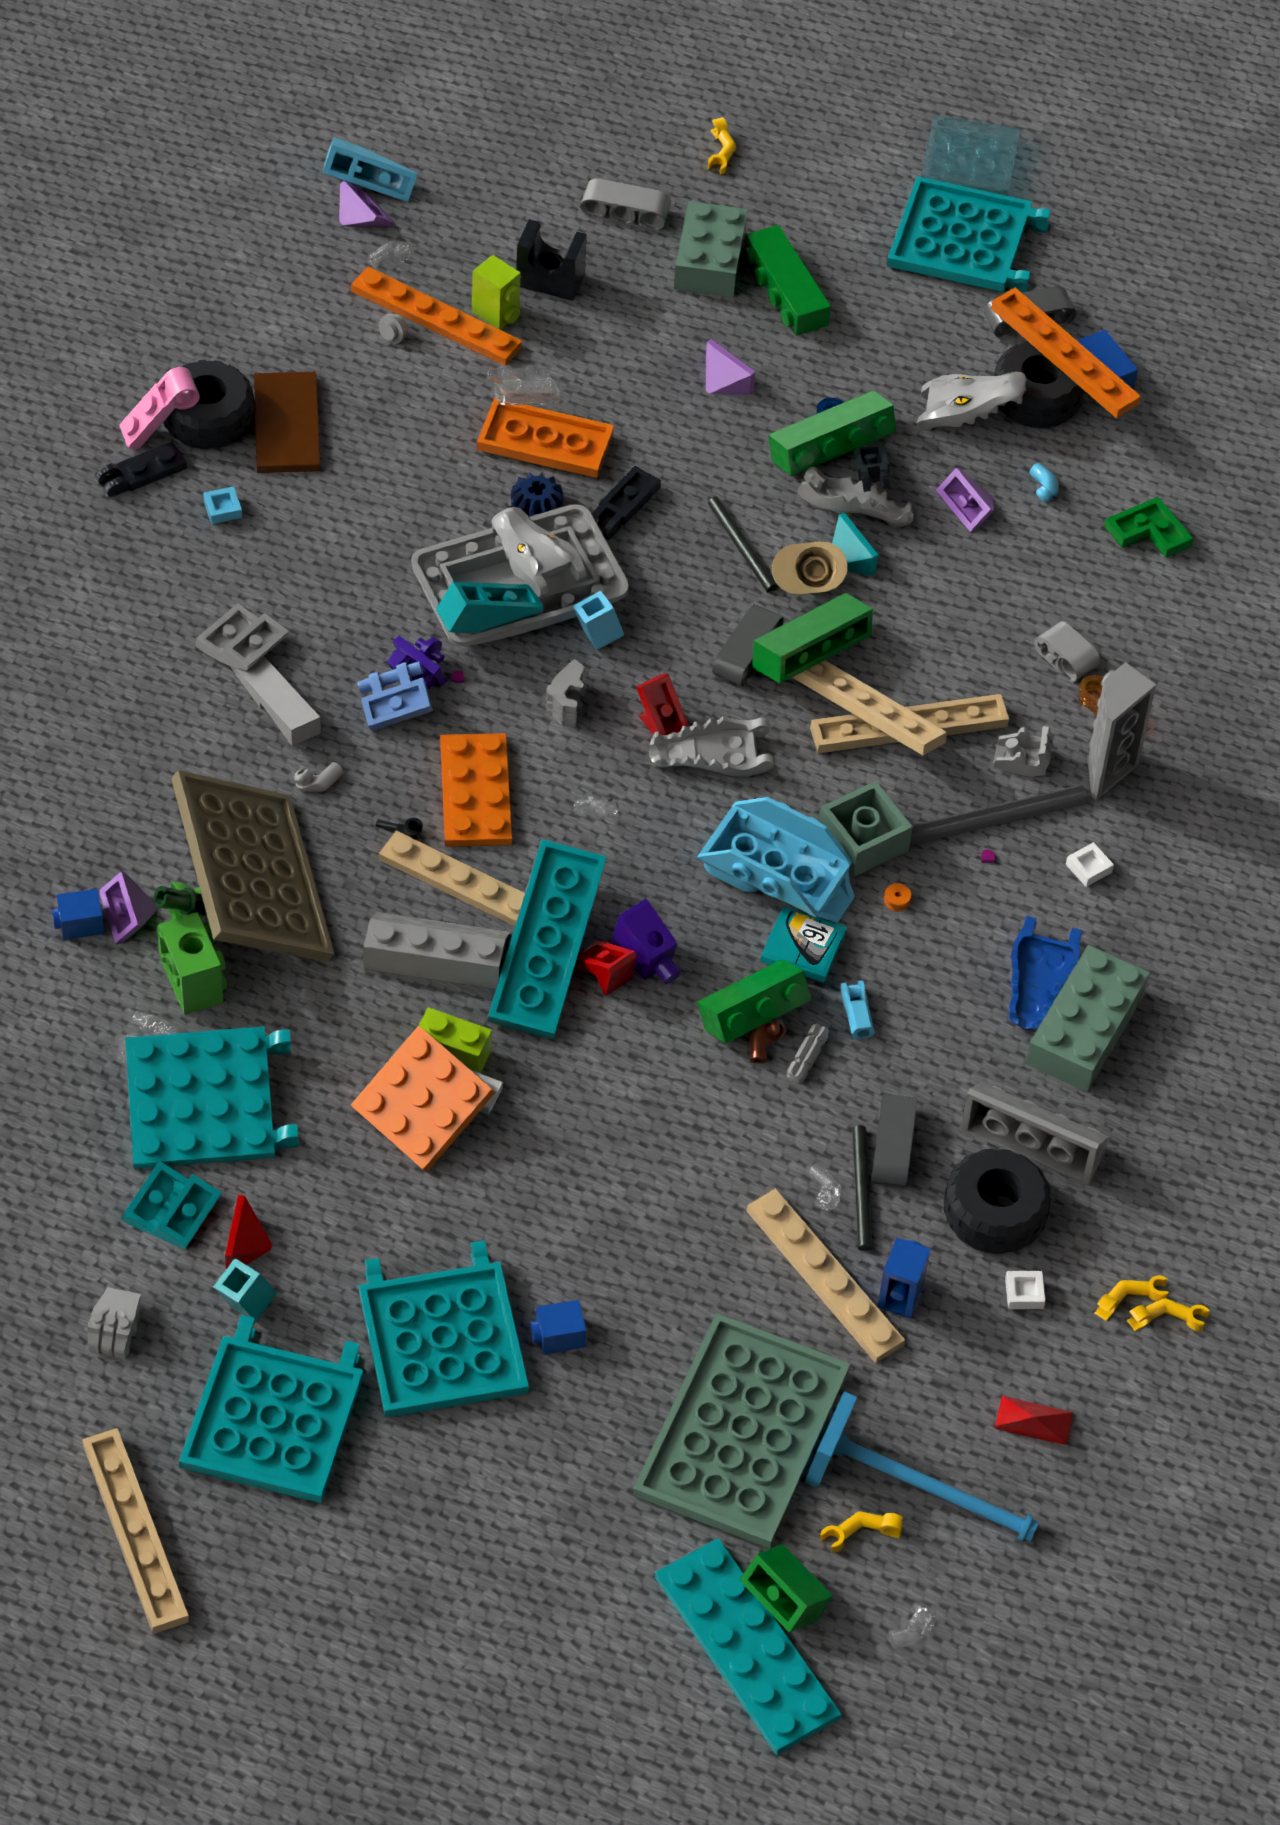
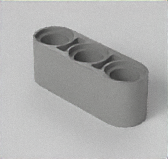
M592 179L588 182L580 209L586 216L591 214L596 215L600 219L615 222L621 220L626 221V224L644 228L650 226L655 227V230H660L664 226L671 206V199L666 193L659 190L604 179Z

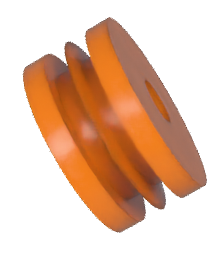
M894 883L886 888L884 904L887 908L893 911H903L909 907L911 891L907 886Z

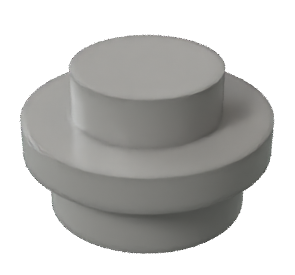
M386 314L379 321V330L385 340L398 344L404 340L408 332V325L402 316Z

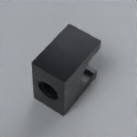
M529 219L517 244L516 270L521 273L520 287L574 301L585 277L587 234L576 232L568 249H555L541 238V225L539 221Z

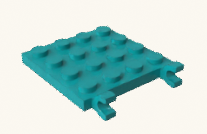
M917 176L887 258V267L1004 292L1006 286L1010 289L1016 287L1021 293L1027 292L1030 271L1011 269L1026 224L1030 225L1034 231L1047 233L1051 210L1032 208V201Z
M265 1026L125 1037L134 1169L152 1168L156 1166L158 1161L163 1162L167 1166L269 1159L275 1158V1149L299 1147L297 1124L284 1125L277 1130H273L267 1054H291L290 1029L277 1030L265 1036Z
M485 1240L471 1242L472 1253H470L473 1266L383 1281L379 1258L365 1260L367 1284L359 1285V1297L385 1418L529 1393L528 1380L501 1263H489Z
M241 1315L234 1338L222 1337L179 1459V1468L322 1503L363 1380V1370L357 1368L360 1354H358L360 1344L346 1340L339 1364L252 1343L256 1329L253 1328L255 1318Z

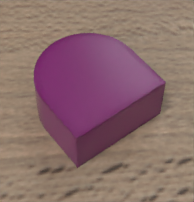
M463 670L453 671L451 673V681L454 683H464Z
M984 850L981 853V863H995L994 852Z

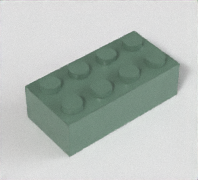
M1087 945L1031 1039L1025 1064L1088 1093L1145 995L1150 972Z

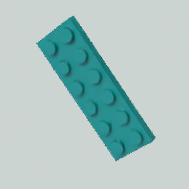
M541 839L487 1022L554 1040L607 856Z
M717 1538L656 1571L655 1579L774 1753L778 1755L837 1722L841 1718V1713L773 1615L739 1581L743 1572L720 1539Z

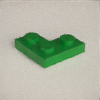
M1159 497L1108 517L1105 521L1104 527L1121 548L1146 537H1149L1165 558L1192 547V536Z

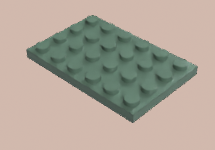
M716 1313L634 1485L632 1496L770 1549L847 1378L851 1364Z

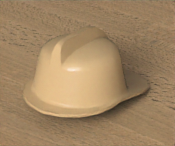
M818 541L786 546L775 555L772 562V575L775 582L782 590L790 594L803 595L833 590L843 582L847 574V560L844 553L838 546L829 542Z

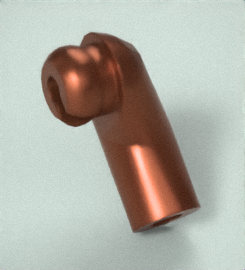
M771 1020L751 1031V1063H766L767 1046L785 1034V1024L781 1020Z

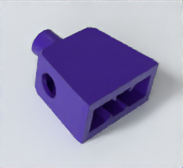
M644 899L619 915L610 944L635 951L637 959L634 970L644 980L655 973L666 985L676 980L681 974V970L672 961L677 942L649 901Z

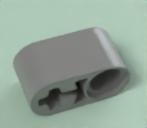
M1061 621L1034 640L1036 651L1060 673L1064 672L1071 678L1070 682H1075L1100 664L1097 650L1066 622Z

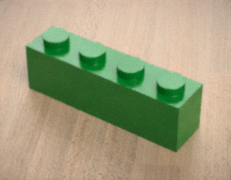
M779 224L746 234L745 248L742 249L744 262L746 265L753 267L758 284L760 286L764 285L767 289L771 305L779 308L783 324L786 327L790 326L796 336L829 326L831 306Z
M873 390L768 434L771 459L787 474L793 476L810 467L817 466L853 449L896 432L894 405Z
M844 593L755 639L753 642V668L780 684L872 636L873 608Z

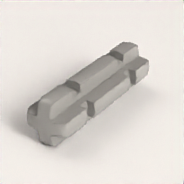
M818 1023L811 1026L807 1033L808 1036L805 1037L794 1057L795 1061L791 1062L787 1070V1078L799 1084L804 1082L808 1075L807 1071L812 1068L821 1051V1046H824L828 1038L829 1030L827 1027L821 1026Z

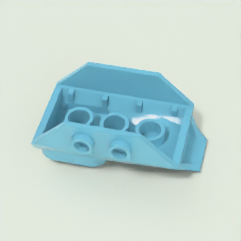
M769 797L735 802L697 856V859L704 863V868L709 874L742 891L756 892L759 890L814 917L824 918L835 923L840 921L855 897L849 880V868L853 860L829 828L821 824L817 819L807 817L791 809L787 804L777 802Z

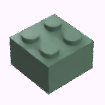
M877 781L820 807L818 821L829 828L853 860L849 868V873L853 878L909 851L913 826Z

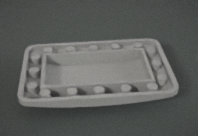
M574 504L529 517L535 524L569 542L576 549L583 562L587 576L576 580L570 569L567 568L544 578L549 592L538 597L544 607L541 612L477 633L449 632L437 613L436 608L453 581L528 585L513 574L509 560H507L503 550L502 539L499 538L497 532H493L492 528L417 550L411 558L412 569L449 641L457 646H470L553 625L577 617L573 605L599 591H602L610 604L623 599L628 593V580L591 512L582 505Z

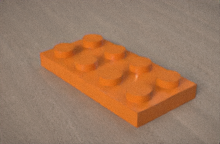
M494 397L477 440V450L597 478L614 435V425Z
M506 733L440 735L445 847L512 845Z

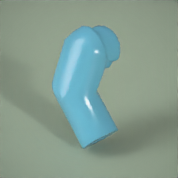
M1040 462L1034 464L1029 474L1042 485L1036 491V495L1045 503H1048L1053 496L1056 497L1058 495V479Z

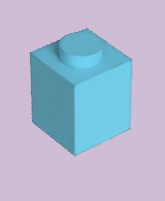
M602 591L573 605L583 632L596 650L624 636L616 612Z

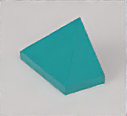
M845 512L839 514L832 544L838 546L844 553L847 560V571L868 576L876 574L877 552Z

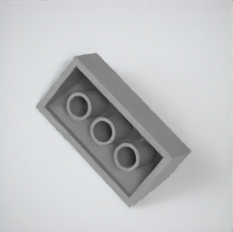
M1126 662L1117 670H1110L1101 682L1103 687L1101 697L1097 702L1098 712L1093 722L1094 732L1089 742L1090 751L1088 756L1091 798L1095 801L1136 768L1140 761L1156 684Z
M376 912L370 918L363 946L364 969L496 989L505 961L510 932Z
M980 1082L971 1087L967 1093L961 1131L1002 1149L1022 1154L1032 1162L1089 1185L1105 1154L1108 1136L1101 1134L1094 1128L1077 1124L1062 1114H1054L1040 1108L1029 1100H1022L1005 1093L1004 1090L996 1086H989Z

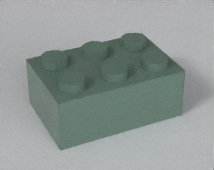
M688 201L675 265L674 289L734 297L746 234L748 209Z

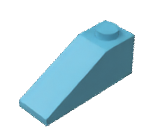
M336 137L332 139L323 167V173L406 202L409 201L418 175L417 172L364 147Z

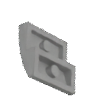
M237 603L196 638L195 647L226 665L247 671L286 638L289 631L264 613L258 618Z

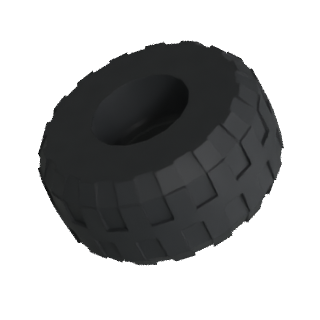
M1028 341L1011 347L999 358L994 376L1011 372H1022L1027 379L1025 382L1026 390L1022 395L1021 404L1008 401L1004 406H998L1001 412L1006 414L1011 420L1028 427L1048 428L1065 423L1081 407L1085 391Z
M198 360V362H190L183 365L182 367L189 369L200 398L191 408L183 410L175 408L163 421L170 435L185 445L200 449L221 448L239 440L248 432L252 420H254L255 401L249 379L237 368L230 364H224L222 361ZM203 403H215V404L204 405Z
M984 1149L964 1157L953 1168L944 1194V1213L950 1229L954 1231L961 1241L982 1252L1003 1254L1021 1250L1025 1246L1032 1244L1038 1238L1041 1231H1043L1050 1211V1186L1043 1174L1044 1172L1038 1165L1030 1161L1029 1158L1006 1149ZM990 1193L1001 1194L1008 1197L1014 1204L1006 1207H996L986 1203L981 1196Z

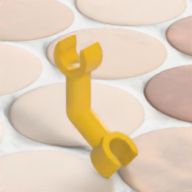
M723 117L712 120L715 128L711 129V132L716 139L719 138L724 147L719 154L712 155L708 159L707 169L710 170L715 164L721 165L720 175L726 172L727 162L737 148L729 133L727 122Z
M1158 1275L1152 1277L1150 1281L1121 1280L1109 1294L1103 1295L1097 1304L1100 1307L1095 1311V1314L1107 1321L1127 1294L1146 1295L1153 1301L1163 1298L1167 1299L1169 1292L1158 1291L1154 1286H1165L1168 1278Z
M1163 1298L1146 1307L1139 1305L1130 1311L1133 1317L1126 1321L1134 1331H1137L1148 1325L1152 1319L1166 1313L1186 1321V1324L1192 1330L1202 1331L1205 1323L1195 1319L1193 1315L1207 1318L1210 1310L1203 1305H1194L1190 1308Z
M859 1511L839 1526L830 1525L825 1527L821 1531L820 1541H823L828 1536H836L839 1540L831 1545V1553H836L843 1548L844 1540L861 1527L880 1530L883 1535L900 1538L903 1516L895 1513H886L881 1516Z

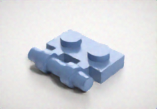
M420 661L409 665L404 662L396 665L397 669L382 674L377 671L369 674V678L357 682L361 694L369 691L373 692L372 695L361 698L367 724L371 731L433 711L424 679L420 678L412 681V677L423 674ZM399 681L401 683L399 686L384 690V686Z

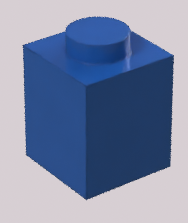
M97 889L57 894L58 908L52 909L54 929L61 928L63 940L104 934L102 911Z
M579 1300L536 1307V1321L530 1322L533 1343H540L543 1354L585 1347L586 1327Z

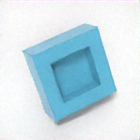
M234 487L203 493L204 504L211 524L242 518V509Z

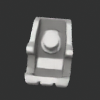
M573 659L564 667L547 687V715L552 716L562 726L576 727L577 709H582L583 703L579 698L580 696H585L587 684L580 680L585 666L576 659Z
M1043 726L1041 737L1030 736L1025 727L1020 728L1018 733L999 736L993 768L1029 777L1046 775L1047 767L1050 764L1054 738L1050 728Z
M107 1287L94 1306L88 1322L89 1351L102 1352V1354L110 1356L114 1354L115 1357L120 1358L127 1357L130 1352L131 1338L136 1336L141 1294Z

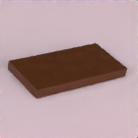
M316 371L254 373L257 473L320 471Z

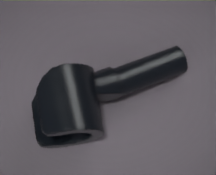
M409 818L404 824L377 819L376 827L398 831L418 840L419 834L409 829L422 832L423 823L418 818Z

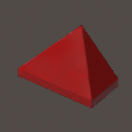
M238 1194L225 1252L226 1269L234 1259L247 1265L272 1249V1243L245 1195Z
M1002 1396L995 1429L1066 1445L1073 1412Z

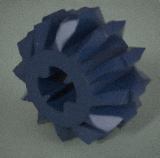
M529 472L527 479L518 477L516 485H513L511 489V507L521 508L529 517L563 507L564 498L561 484H556L554 476L545 478L543 472L539 476H534Z

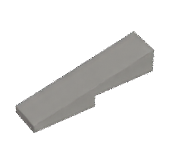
M264 656L247 671L231 667L259 708H265L291 746L321 734L320 716Z

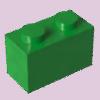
M783 1544L756 1554L739 1580L789 1633L817 1621L833 1598L832 1594Z

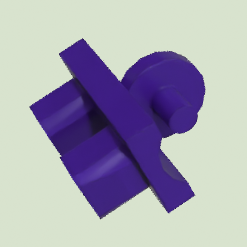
M400 635L394 639L393 644L396 650L387 660L391 669H397L396 665L404 662L409 665L420 661L423 674L412 677V681L423 678L428 690L435 683L442 686L448 681L441 674L442 669L433 662L435 660L437 663H441L445 658L440 653L442 642L439 639L432 637L425 641L419 638L415 645L420 650L416 649Z

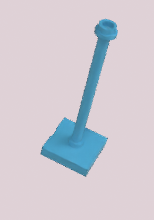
M845 1391L843 1392L804 1483L818 1488L832 1455L841 1457L844 1454L1019 1533L1017 1539L1023 1541V1539L1031 1541L1039 1521L1032 1519V1515L1027 1514L1026 1518L1023 1519L849 1441V1436L843 1434V1431L857 1397Z

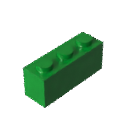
M781 959L697 1001L704 1029L707 1033L726 1044L811 1000L804 970Z

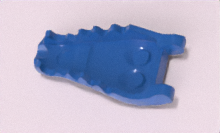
M1026 915L1023 927L1013 944L1011 952L1012 998L1009 1005L1008 1018L1019 1027L1037 1030L1079 960L1080 941L1083 930L1072 927L1068 943L1033 934L1037 918Z

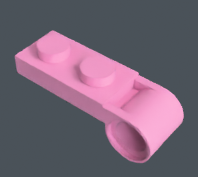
M176 367L169 370L149 390L129 415L125 417L119 426L128 448L140 449L175 408L188 409L199 401L200 395L189 369Z

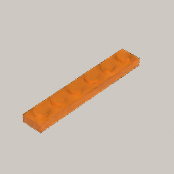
M369 266L351 284V292L504 366L522 348V340Z
M1016 287L992 301L991 310L1116 419L1140 404L1141 396Z

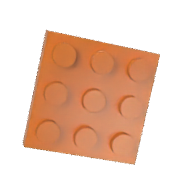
M418 1026L353 1101L351 1106L427 1172L496 1092L422 1027Z

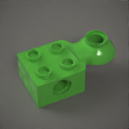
M170 882V888L173 889H193L191 886L182 882ZM200 887L193 889L195 893L201 894ZM168 909L172 920L157 925L159 955L184 1015L223 1003V990L227 989V984L222 970L226 969V965L221 951H215L212 946L214 940L211 928L204 919L207 915L198 914V912L182 915L179 911Z

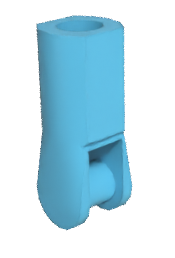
M858 981V985L849 986L846 983H841V996L852 1038L872 1037L875 1030L868 1006L864 981ZM860 998V1000L851 1001L850 999Z

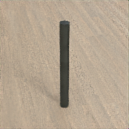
M717 496L709 499V507L766 592L776 590L778 585Z
M857 1125L852 1128L858 1249L872 1250L866 1127Z

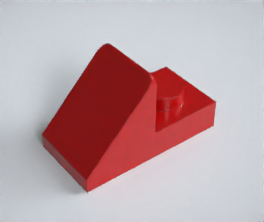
M663 673L636 686L645 712L638 715V717L653 735L655 732H659L661 735H669L672 732L679 733L683 726L689 727L669 674Z
M596 940L579 952L575 967L578 970L595 974L603 994L607 996L632 978L637 955L634 950Z

